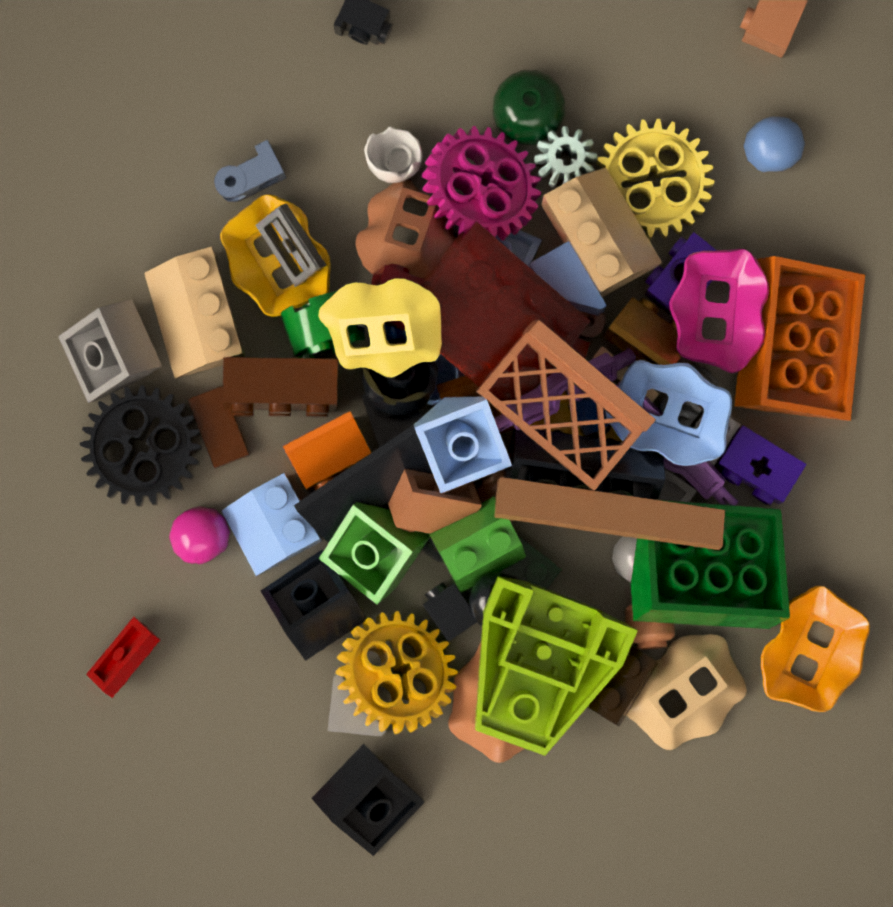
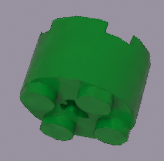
M337 291L308 299L309 303L303 305L302 310L297 312L293 305L281 312L284 327L295 357L318 359L321 353L329 350L332 351L333 355H336L330 332L319 318V310ZM363 324L348 326L352 346L365 340Z

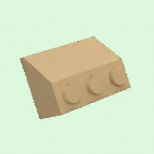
M607 168L577 176L543 196L541 205L563 243L570 242L602 298L662 264L661 259Z
M212 246L174 257L144 273L175 379L222 366L223 357H246L217 256Z

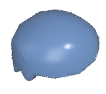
M778 116L768 117L756 123L747 132L744 143L747 160L761 172H778L793 167L802 158L805 146L803 133L798 124L792 122L789 118Z

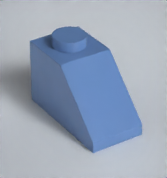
M569 241L529 264L528 271L530 275L526 276V279L536 296L542 294L548 303L596 316L605 311L606 303Z

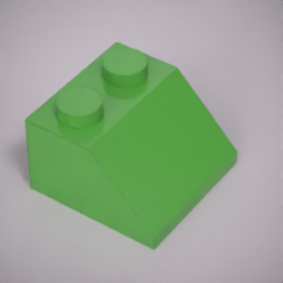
M495 496L481 503L482 506L478 512L429 534L460 593L473 587L485 574L500 572L526 558L523 545L510 520L494 517Z
M356 502L347 513L319 559L378 605L397 588L430 536L428 533L408 532L401 528H396L389 509Z

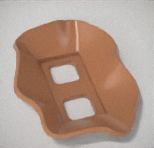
M409 179L399 183H392L388 188L371 198L368 204V227L357 235L356 249L363 266L371 274H374L384 265L397 264L406 267L410 271L409 274L419 278H435L436 273L456 246L453 226L449 229L445 228L448 221L446 216L441 218L434 217L440 209L438 205L429 206L424 216H418L403 210V205L407 198L427 203L431 197L421 192ZM401 226L417 231L419 236L416 243L409 245L394 240L392 236L395 228Z
M480 642L474 656L454 677L453 684L456 685V689L453 691V708L448 720V726L458 739L479 750L492 761L501 763L511 759L514 755L524 750V748L475 730Z

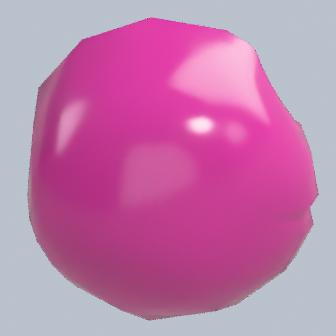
M199 506L184 511L173 521L169 540L173 552L184 562L204 564L225 551L228 546L230 530L225 517L217 510Z

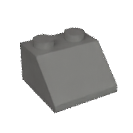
M132 299L99 307L58 336L88 403L138 382L162 367Z

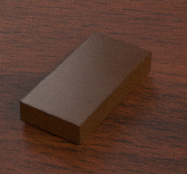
M223 386L187 399L215 469L250 456L235 416H231V409H224Z

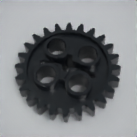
M140 385L138 395L135 396L129 387H125V398L120 399L114 392L110 393L113 404L108 406L99 401L98 405L102 410L101 415L93 413L88 415L95 422L94 427L82 428L85 433L91 436L90 440L80 442L81 447L90 449V454L83 456L81 461L93 463L94 465L87 471V476L99 475L100 478L95 487L101 489L109 485L107 497L111 499L121 492V503L125 505L129 502L131 496L135 497V503L138 507H142L145 497L149 498L152 505H157L158 494L160 493L168 500H171L170 488L172 486L181 491L184 490L180 482L182 476L188 479L194 478L192 473L187 470L188 466L200 465L197 459L191 457L192 452L202 450L201 445L192 443L193 438L201 435L200 431L189 429L188 427L195 421V417L193 415L182 417L187 406L181 403L173 408L175 396L170 393L164 400H161V389L157 387L151 396H148L144 385ZM134 411L142 412L144 415L143 426L138 430H129L126 425L128 415ZM157 417L160 418V423L146 440L147 446L150 447L147 453L140 451L135 457L129 473L123 475L122 470L137 451L136 447L133 446L136 439L143 441L150 430L153 420ZM166 430L174 431L176 435L175 445L168 450L160 449L157 440L159 435ZM113 443H122L125 448L123 458L117 462H110L107 458L108 447ZM145 462H153L156 466L155 477L148 482L141 481L138 476L139 467Z

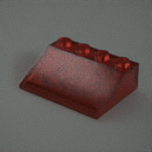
M477 221L458 235L420 284L424 289L429 290L440 303L442 339L440 354L478 387L482 385L521 338L524 330L532 321L540 320L570 347L590 322L588 318ZM526 344L517 355L519 372L540 370L538 353ZM545 360V368L552 369L553 366ZM512 362L503 373L513 372ZM540 374L519 376L521 396L534 390L541 382ZM513 377L498 378L488 391L500 401L515 400Z

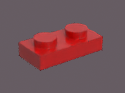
M133 617L86 675L105 694L113 698L144 659L150 655L160 639L143 622Z

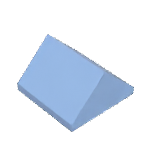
M444 397L414 424L440 493L512 466L488 401L484 397Z

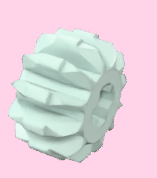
M563 126L560 138L552 130L548 133L550 143L546 141L538 142L537 148L543 154L535 155L534 162L539 165H545L538 171V175L541 178L552 174L549 186L555 187L558 179L563 180L564 184L572 178L595 171L588 163L597 161V153L586 152L593 146L594 142L592 139H587L581 143L582 130L577 129L574 136L569 137L568 127ZM563 151H567L570 158H575V160L571 159V163L568 166L563 165L562 159H556V156L560 158Z

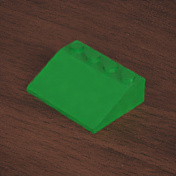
M667 501L725 510L722 548L715 550L637 538L631 579L633 621L770 629L790 618L781 509Z

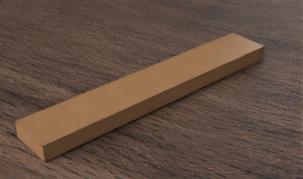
M500 477L497 482L494 517L720 550L723 546L725 510Z

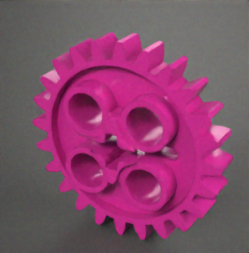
M472 126L467 134L462 128H459L454 136L449 133L446 134L442 142H438L431 151L432 153L425 161L428 167L422 173V177L429 180L422 190L427 193H433L427 201V205H438L440 208L434 217L441 218L446 216L448 218L445 226L446 229L451 228L455 224L459 226V237H462L466 231H470L473 242H476L482 234H484L487 243H491L496 235L502 241L509 236L510 232L516 235L531 220V215L539 206L535 201L541 195V191L535 189L536 185L540 182V177L530 175L536 165L534 163L525 164L523 161L528 152L517 153L515 151L518 143L516 140L508 145L504 143L505 133L503 132L497 138H493L491 128L487 127L482 135L479 134L476 126ZM466 158L473 160L476 165L469 163ZM499 174H503L504 176H506L509 181H506L503 178H501ZM454 187L460 189L464 195L457 193ZM487 203L492 204L497 211H493Z

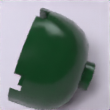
M521 70L511 74L499 85L493 97L492 115L498 130L505 133L506 137L512 139V141L516 140L517 144L536 145L539 141H547L548 133L552 130L556 132L561 126L565 116V99L560 86L551 76L538 70Z

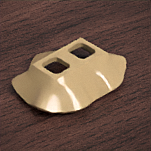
M708 634L688 635L673 641L664 656L656 660L658 665L627 713V716L637 723L657 745L666 750L676 749L682 743L694 738L715 734L722 726L731 708L740 702L747 692L745 681L730 655L726 640L719 635ZM701 667H706L717 681V686L704 696L699 695L689 681L690 676ZM672 689L677 690L687 704V708L675 718H670L659 704V699Z

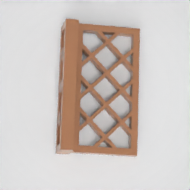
M534 320L524 330L521 338L476 392L487 399L492 406L590 489L595 491L641 433L647 431L656 419L540 320ZM526 344L538 353L540 370L519 372L517 355ZM545 360L556 369H546ZM512 362L513 372L503 373ZM560 372L567 378L569 395L548 397L546 374ZM540 374L542 397L521 399L519 376ZM513 377L515 400L500 401L488 390L498 378ZM574 385L584 393L575 394ZM590 397L596 403L598 419L577 421L575 398ZM569 399L571 422L550 424L548 401ZM542 402L544 424L528 425L523 420L521 403ZM516 404V413L506 405ZM603 409L613 418L604 419ZM619 422L630 432L620 445L606 446L604 423ZM598 424L600 447L579 448L578 426ZM571 426L573 449L558 450L552 445L551 428ZM545 429V438L536 430ZM607 450H615L607 460ZM600 451L602 467L591 478L581 469L580 453ZM564 454H574L575 463H573Z

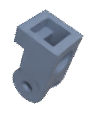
M268 140L254 146L258 156L237 167L225 166L217 172L214 184L223 199L228 202H238L287 178Z

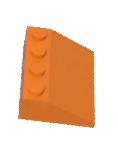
M778 256L758 258L757 261L769 283V295L762 309L765 337L759 351L742 370L738 371L734 406L764 412L851 421L865 275Z

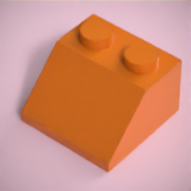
M350 411L283 446L307 491L313 488L316 491L372 453Z

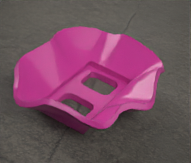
M746 249L700 251L690 254L686 258L682 279L669 302L670 311L678 332L677 351L684 358L716 366L729 373H736L742 370L759 351L765 337L762 309L769 295V283L763 269L751 252ZM709 280L722 281L729 284V299L727 303H715L706 300V284ZM704 318L725 320L726 331L725 338L722 341L703 338L702 325Z

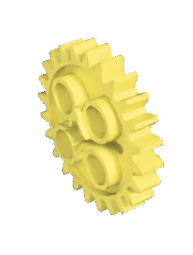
M660 119L656 120L654 127L651 129L648 128L645 120H641L639 131L637 132L628 124L626 126L627 137L625 138L617 132L614 133L613 139L616 147L605 143L603 150L609 158L598 157L596 162L602 168H607L640 226L646 230V236L649 240H651L655 230H659L661 237L666 239L668 228L672 227L679 235L682 232V221L689 226L694 225L695 220L691 212L698 215L704 213L705 209L699 201L709 202L712 196L703 189L713 187L714 180L704 177V175L712 172L713 165L702 164V161L708 156L709 152L701 151L697 153L695 150L700 139L697 138L688 142L686 138L689 129H684L678 135L675 133V122L672 121L667 130L662 129ZM664 150L674 152L678 158V163L673 166L664 165L659 159V153ZM628 157L637 158L642 165V169L639 172L630 173L624 169L622 161ZM679 171L686 173L685 177L663 178L660 180L658 187H654L652 181L642 182L628 188H623L621 185L622 182L644 181L648 178L650 172H654L656 178L665 177ZM670 186L680 187L685 193V199L680 202L671 201L666 195V189ZM634 193H642L648 198L649 205L644 209H637L631 205L629 197Z

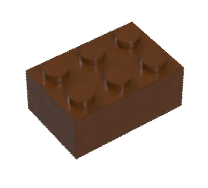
M223 357L224 409H231V416L252 417L254 416V410H269V417H291V411H306V417L326 418L329 411H336L338 359Z

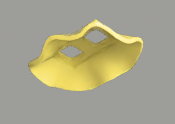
M395 278L381 285L358 282L350 283L340 288L319 310V318L330 332L339 363L346 369L368 368L392 378L418 363L433 362L439 357L442 345L440 303L429 290L412 281ZM387 321H402L405 325L407 342L390 344L386 338L384 323ZM365 324L368 327L370 346L353 347L350 343L348 326Z

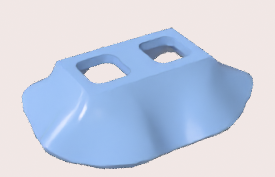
M638 360L631 364L618 388L642 408L649 389L666 393L668 395V402L662 415L658 416L649 413L656 420L647 431L641 433L630 448L637 451L658 452L672 463L681 466L712 461L723 455L726 451V435L732 411V397L729 391L711 384L688 363L657 365L644 360ZM689 401L704 408V414L699 427L692 428L678 421L684 402ZM605 411V414H606V418H607V419H608V418H613L611 415H609V414ZM619 422L609 423L622 441L630 433Z

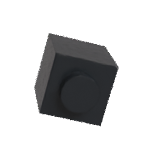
M442 582L425 594L429 601L424 603L423 606L448 642L477 623L470 614V606L454 583L447 587Z

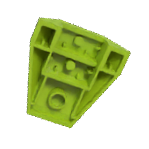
M498 576L483 611L475 730L546 756L623 666L638 630L588 604L527 581Z

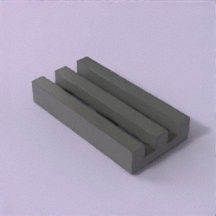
M287 203L277 207L256 224L257 229L295 287L302 285L308 278L314 276L317 271L327 266ZM271 223H273V225L275 226L276 230L278 231V233H279L280 236L282 237L283 241L280 240V238L278 237L277 233L275 232V230H274L273 227L271 226ZM289 253L293 254L294 258L302 268L303 272L300 271L297 264L295 263V261Z

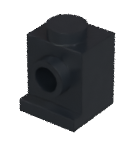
M345 0L334 22L335 34L342 36L346 30L349 32L348 36L358 43L368 45L370 41L376 45L379 42L385 44L393 28V24L389 22L390 10L369 0Z

